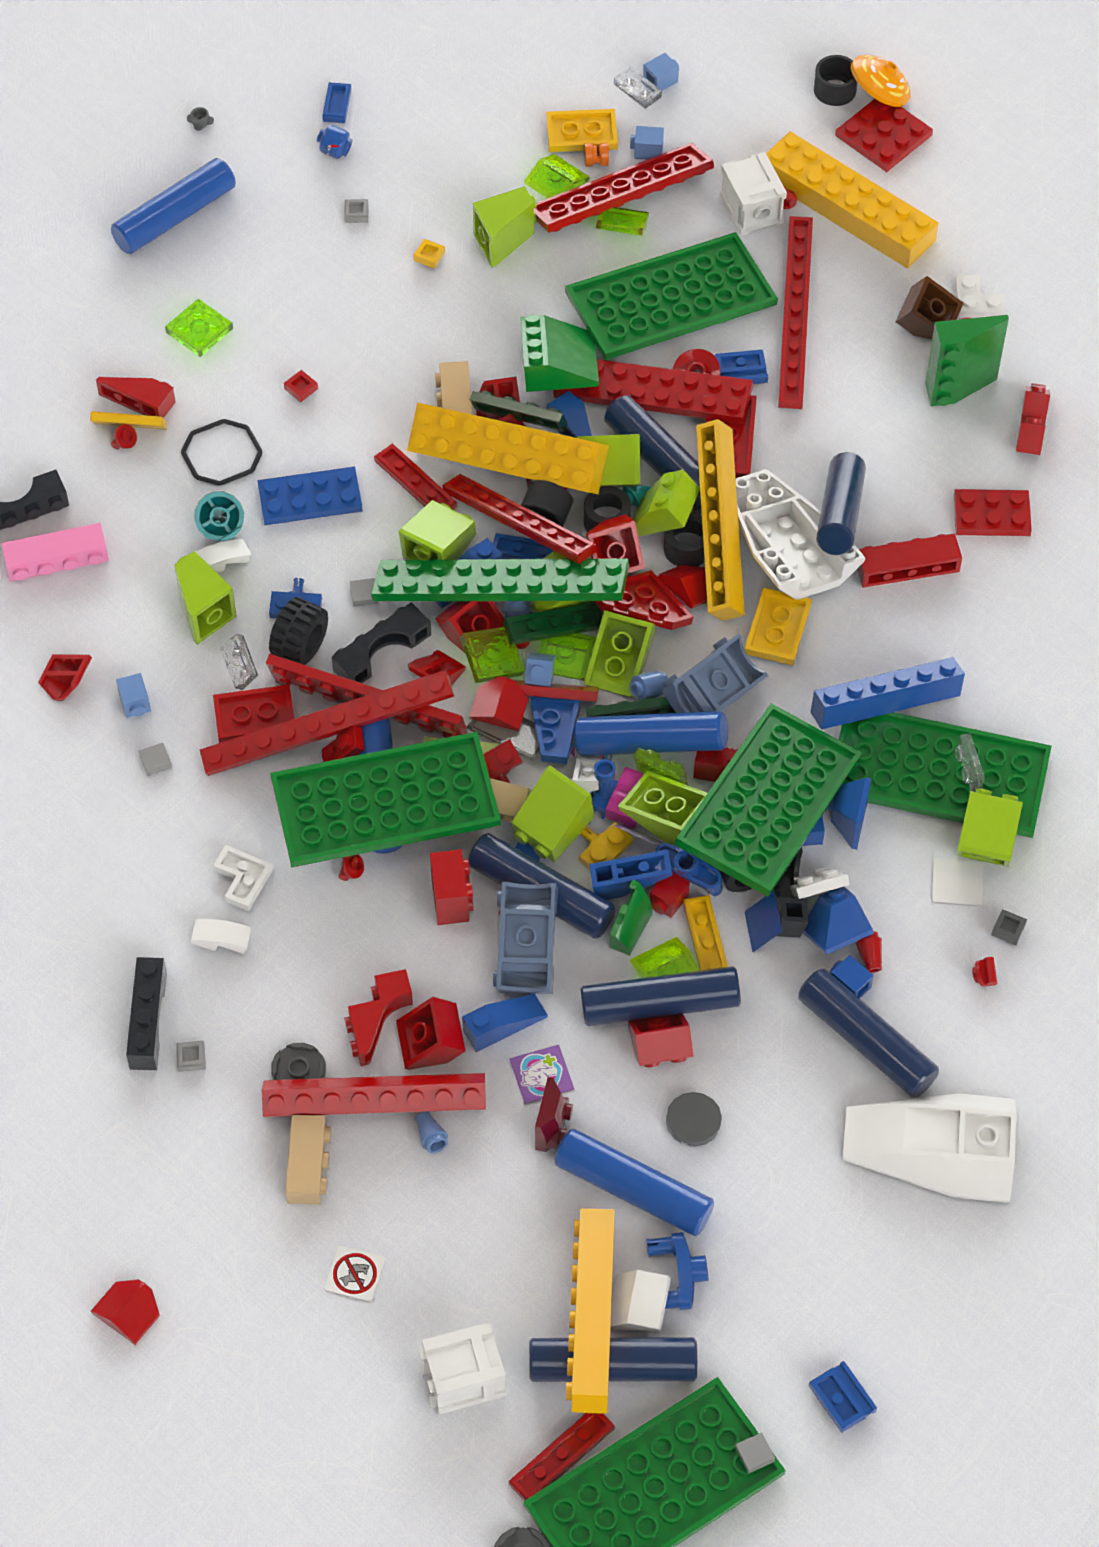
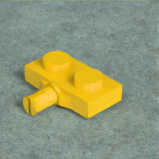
M611 825L599 835L586 826L580 835L589 841L590 845L579 855V861L590 869L589 864L617 859L633 844L634 838L628 832L614 825Z

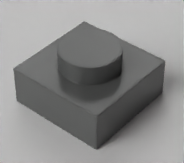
M1002 909L991 936L1017 945L1027 919Z

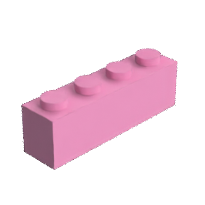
M101 523L2 543L10 581L25 580L29 577L49 575L53 572L73 570L77 567L97 565L109 561Z

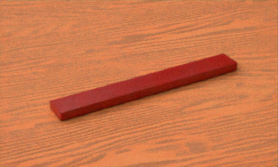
M462 474L457 475L442 485L443 490L451 497L578 564L597 552L596 544Z

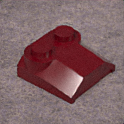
M547 1077L535 1124V1150L547 1152L550 1149L558 1150L561 1141L567 1134V1129H564L565 1120L570 1121L573 1112V1104H569L568 1097L562 1096L552 1077Z

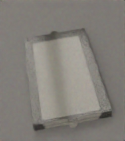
M524 717L519 731L476 720H471L467 725L468 730L477 732L479 735L497 744H502L510 739L518 754L532 761L540 753L534 722Z

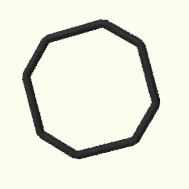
M221 419L191 431L181 449V455L195 479L219 486L252 474L262 456V449L248 425ZM221 424L245 429L258 451L250 469L221 481L197 474L186 454V450L194 435Z

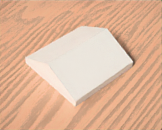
M634 1270L617 1275L611 1301L610 1330L661 1332L671 1278L666 1275L642 1270Z

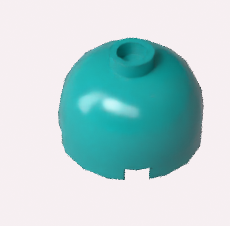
M214 491L206 494L198 501L194 520L198 530L206 538L214 541H226L240 532L244 522V510L234 495L225 491Z

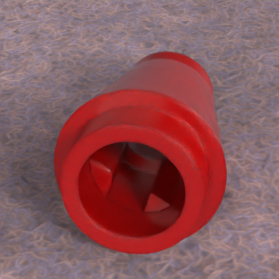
M873 931L874 934L855 943L864 967L870 973L882 970V938L878 936L876 931Z

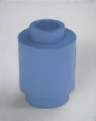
M659 671L634 676L630 684L631 694L637 700L662 696L661 690L665 687L663 682L668 677L664 672Z

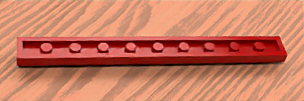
M789 217L778 408H803L813 217Z
M443 670L200 749L205 773L208 776L343 733L353 725L362 727L452 698L454 693L448 672Z

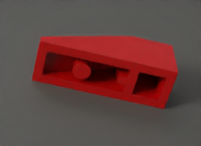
M98 377L96 379L100 396L142 415L164 418L176 403L174 388L168 383L160 382L154 378Z

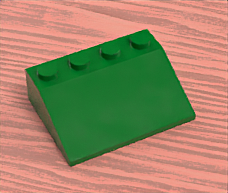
M531 314L526 317H520L526 392L599 386L595 342L586 329L545 315Z
M1008 315L935 322L925 381L930 406L955 404L997 380L1008 326Z

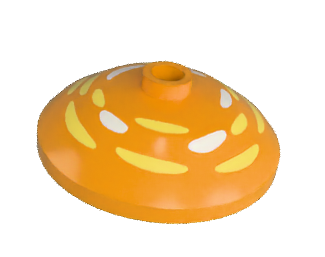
M859 55L851 63V72L857 83L878 101L890 106L901 107L910 100L909 84L901 70L893 62L874 55Z

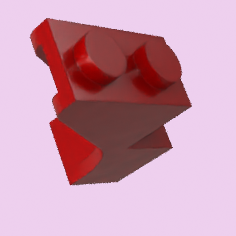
M1031 383V387H1025L1016 452L1041 455L1050 400V390L1046 389V385Z
M406 969L375 975V986L371 987L373 1001L348 1006L349 1017H344L347 1033H353L354 1041H350L353 1058H359L360 1066L371 1063L387 1017L400 1008L413 1005L412 990Z

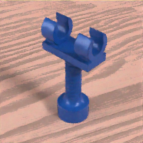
M601 759L594 766V776L599 781V790H596L592 798L594 813L598 811L602 814L601 819H604L606 816V807L618 784V781L613 780L615 777V765L608 759Z

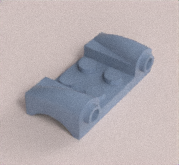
M740 634L729 640L726 637L722 638L712 645L715 650L685 674L680 677L674 674L663 682L665 687L661 691L676 713L723 711L769 676L766 671L758 668L748 658L743 648Z
M502 882V889L498 890L497 906L501 907L498 967L493 972V986L496 987L499 993L553 994L555 914H557L558 886L556 883L528 885Z

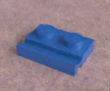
M763 349L715 354L720 364V376L753 380V384L768 383Z
M842 1361L840 1365L829 1369L809 1382V1388L841 1433L877 1411V1406L845 1361Z

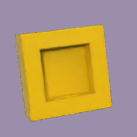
M423 239L413 255L414 261L435 269L445 254V246Z

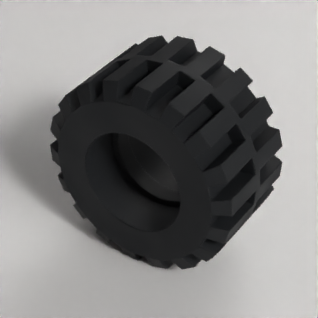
M300 597L291 599L280 611L272 627L269 639L270 654L306 665L316 655L326 635L328 627V612L326 609Z

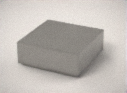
M368 199L345 200V223L368 222Z
M375 578L350 581L353 607L378 604V601H372L371 596Z
M163 743L138 751L147 776L172 768L170 758Z
M204 1041L176 1043L178 1072L206 1069Z
M762 1433L735 1444V1449L748 1474L775 1462V1457Z

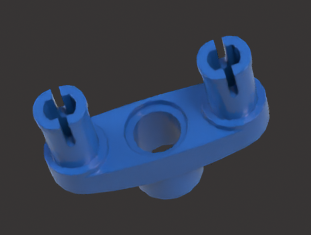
M662 843L655 849V852L669 851L673 873L705 889L712 896H718L722 892L720 872L710 864L669 843ZM686 860L694 862L693 866L689 869H683L680 866Z
M683 1232L672 1233L671 1237L646 1239L648 1257L674 1254L677 1258L679 1287H677V1290L668 1291L665 1309H692L694 1283L709 1281L706 1256H690Z

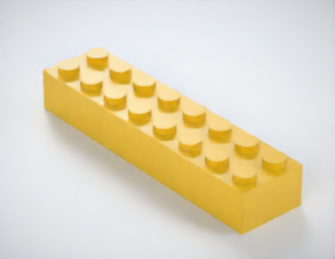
M791 131L766 153L781 183L797 195L798 201L907 269L936 241L939 222Z
M417 402L407 451L532 480L549 481L562 487L593 494L599 493L609 445L419 402Z

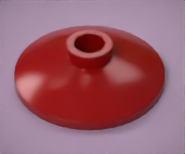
M691 349L682 353L673 365L674 370L719 376L721 374L717 358L711 352L704 349Z

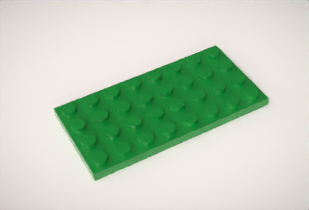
M736 232L565 286L566 295L604 360L775 306L778 302L777 296Z
M770 703L679 833L674 845L769 897L859 761L862 753Z
M895 712L842 725L839 741L862 753L859 761L843 784L863 778H871L867 803L964 823L970 791L976 792L977 788L992 791L991 796L1002 798V794H1008L1018 797V801L1023 802L1016 835L1033 838L1052 748L1051 745Z
M477 732L270 773L291 868L501 826L498 807Z
M716 1377L525 1500L523 1506L541 1533L546 1537L551 1547H676L785 1475L786 1470L774 1455L775 1462L748 1474L735 1449V1444L759 1433L721 1380Z

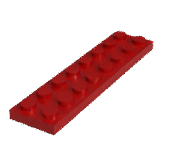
M689 143L537 202V207L534 208L536 220L548 233L557 232L570 224L580 223L583 219L600 215L611 208L621 207L626 202L641 199L649 193L664 190L665 187L672 184L682 183L695 175H702L714 168V162L712 158L695 144Z
M597 359L599 386L553 390V396L558 398L570 391L583 402L610 406L617 398L627 395L631 396L645 411L711 420L718 419L720 421L743 424L753 389V380Z
M269 654L266 660L268 669L273 678L276 679L275 682L279 685L299 686L300 691L306 694L313 695L314 692L323 694L322 697L331 702H337L338 699L348 702L382 691L381 689ZM431 705L393 716L395 717L394 721L399 724L408 725L410 722L418 725L420 730L427 733H432L433 730L441 732L444 738L468 733L462 715Z

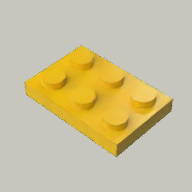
M615 109L546 112L549 152L585 151V143H592L594 146L600 145V143H608L609 150H618Z
M763 588L744 648L745 653L793 666L811 609L812 599L801 598L795 600L784 592Z

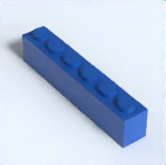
M950 657L816 689L813 693L810 713L822 730L958 697L961 695L965 673L955 658Z

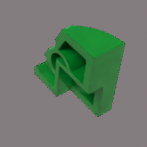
M632 880L629 886L631 888V895L625 904L622 903L618 917L610 932V948L629 956L653 914L652 905L646 891L635 880Z

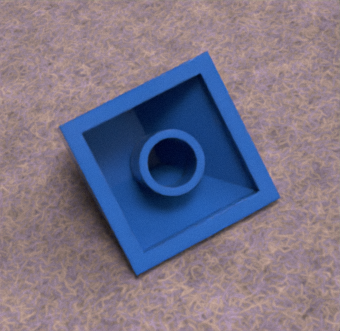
M863 778L843 784L828 806V810L832 811L831 822L849 846L855 850L858 848L871 778Z
M843 886L819 895L808 915V924L803 934L827 955L874 934L855 895Z

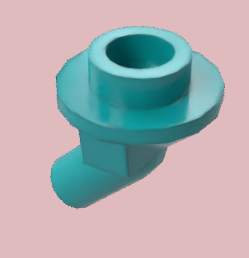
M644 485L636 487L623 486L622 490L629 496L631 505L638 507L644 494L651 487Z

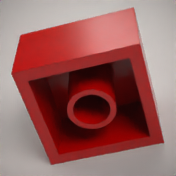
M462 849L430 853L431 881L437 925L469 922V912L474 911L468 859H463Z

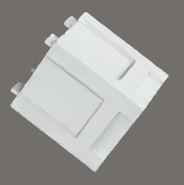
M765 152L751 155L749 159L742 161H730L722 164L723 184L720 190V198L740 236L772 225L784 224L783 205L787 192Z
M490 1322L422 1340L423 1348L418 1349L421 1361L424 1360L425 1364H421L420 1369L422 1376L428 1375L430 1381H427L429 1391L434 1394V1396L429 1397L431 1408L437 1407L439 1414L506 1396V1375Z

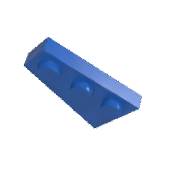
M530 696L541 761L568 764L574 738V728L581 707L580 700Z

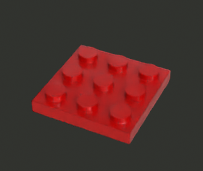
M873 99L838 127L835 136L882 170L888 172L930 138L933 134V129L904 108L890 106L877 99Z

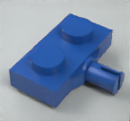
M298 577L294 578L293 591L271 592L269 616L270 618H277L283 607L295 597H300L322 608V594L303 592L304 579L299 578L298 582Z

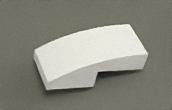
M243 539L223 541L196 551L216 572H224L226 564L248 563L251 558V553Z
M196 919L190 943L212 951L221 946L244 954L248 947L252 927L224 920Z

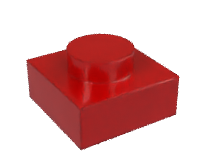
M300 370L284 382V389L301 403L318 390V383L303 370Z

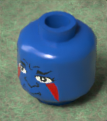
M329 125L325 130L321 129L317 137V142L320 143L319 150L335 159H340L342 156L346 157L353 142L348 131L335 125Z

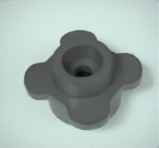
M197 107L187 116V122L192 123L194 129L200 131L207 125H212L214 118L209 116L207 109Z

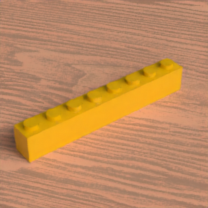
M717 419L696 425L708 613L725 621L745 616L733 433L732 428Z
M580 1208V1220H574V1237H579V1242H573V1259H578V1265H572V1282H577V1288L571 1287V1305H576V1311H570L569 1328H575V1334H569L568 1352H574V1357L568 1358L567 1376H573L572 1382L566 1383V1400H572V1412L607 1414L614 1209Z

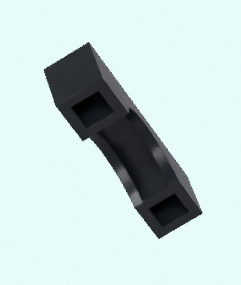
M56 469L33 477L29 492L22 498L11 502H0V530L14 527L16 524L36 519L42 515L59 511L69 506L66 489Z
M412 602L398 608L386 620L379 621L370 631L356 637L354 642L345 648L337 650L332 656L333 671L340 677L359 683L365 682L372 677L370 661L379 649L389 645H403L411 649L431 636V621Z
M802 847L773 889L782 926V932L777 935L779 937L800 938L808 924L807 899L793 897L790 886L797 884L799 879L800 861L803 853Z
M136 958L126 1051L130 1070H157L160 1006L162 998L165 997L167 978L164 958Z

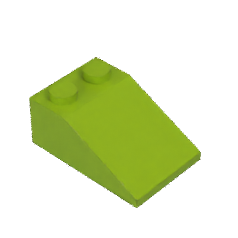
M684 470L663 474L644 494L632 518L636 524L638 537L685 527L700 488Z
M604 610L584 685L599 687V689L633 698L630 691L631 680L634 676L641 675L657 627L653 623Z
M647 770L618 805V808L664 842L674 845L677 836L703 801L707 792Z

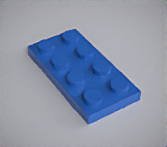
M355 466L257 480L264 526L363 512Z

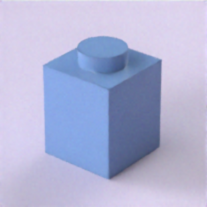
M666 53L643 64V81L656 94L678 82L679 65L676 60L671 59Z
M636 126V134L631 135L630 149H634V159L648 160L662 154L664 128Z
M530 652L526 664L525 684L550 687L554 677L556 655Z
M141 673L116 679L126 718L141 716L151 711L149 697Z

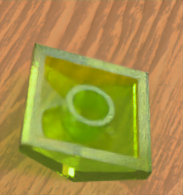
M552 154L538 160L524 180V184L548 199L584 185L590 180V177L556 154Z
M614 207L599 215L596 229L644 237L649 212Z
M577 633L542 639L539 653L556 655L554 675L584 681L597 637Z
M677 937L630 959L631 965L640 978L700 971L691 951Z

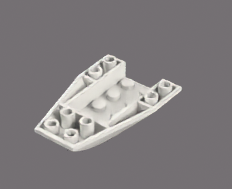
M765 469L736 478L738 521L752 556L782 592L798 600L839 587L865 561V557L854 544L850 551L842 555H829L822 551L816 541L821 511L769 470Z
M958 1093L846 1107L842 1160L951 1197L1010 1203L1015 1165L1017 1119L1015 1100Z

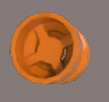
M585 143V167H593L594 164L609 166L608 143H600V145L596 146L592 143Z

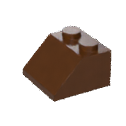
M926 276L911 286L895 322L914 336L932 338L935 322L957 320L964 303L930 277Z

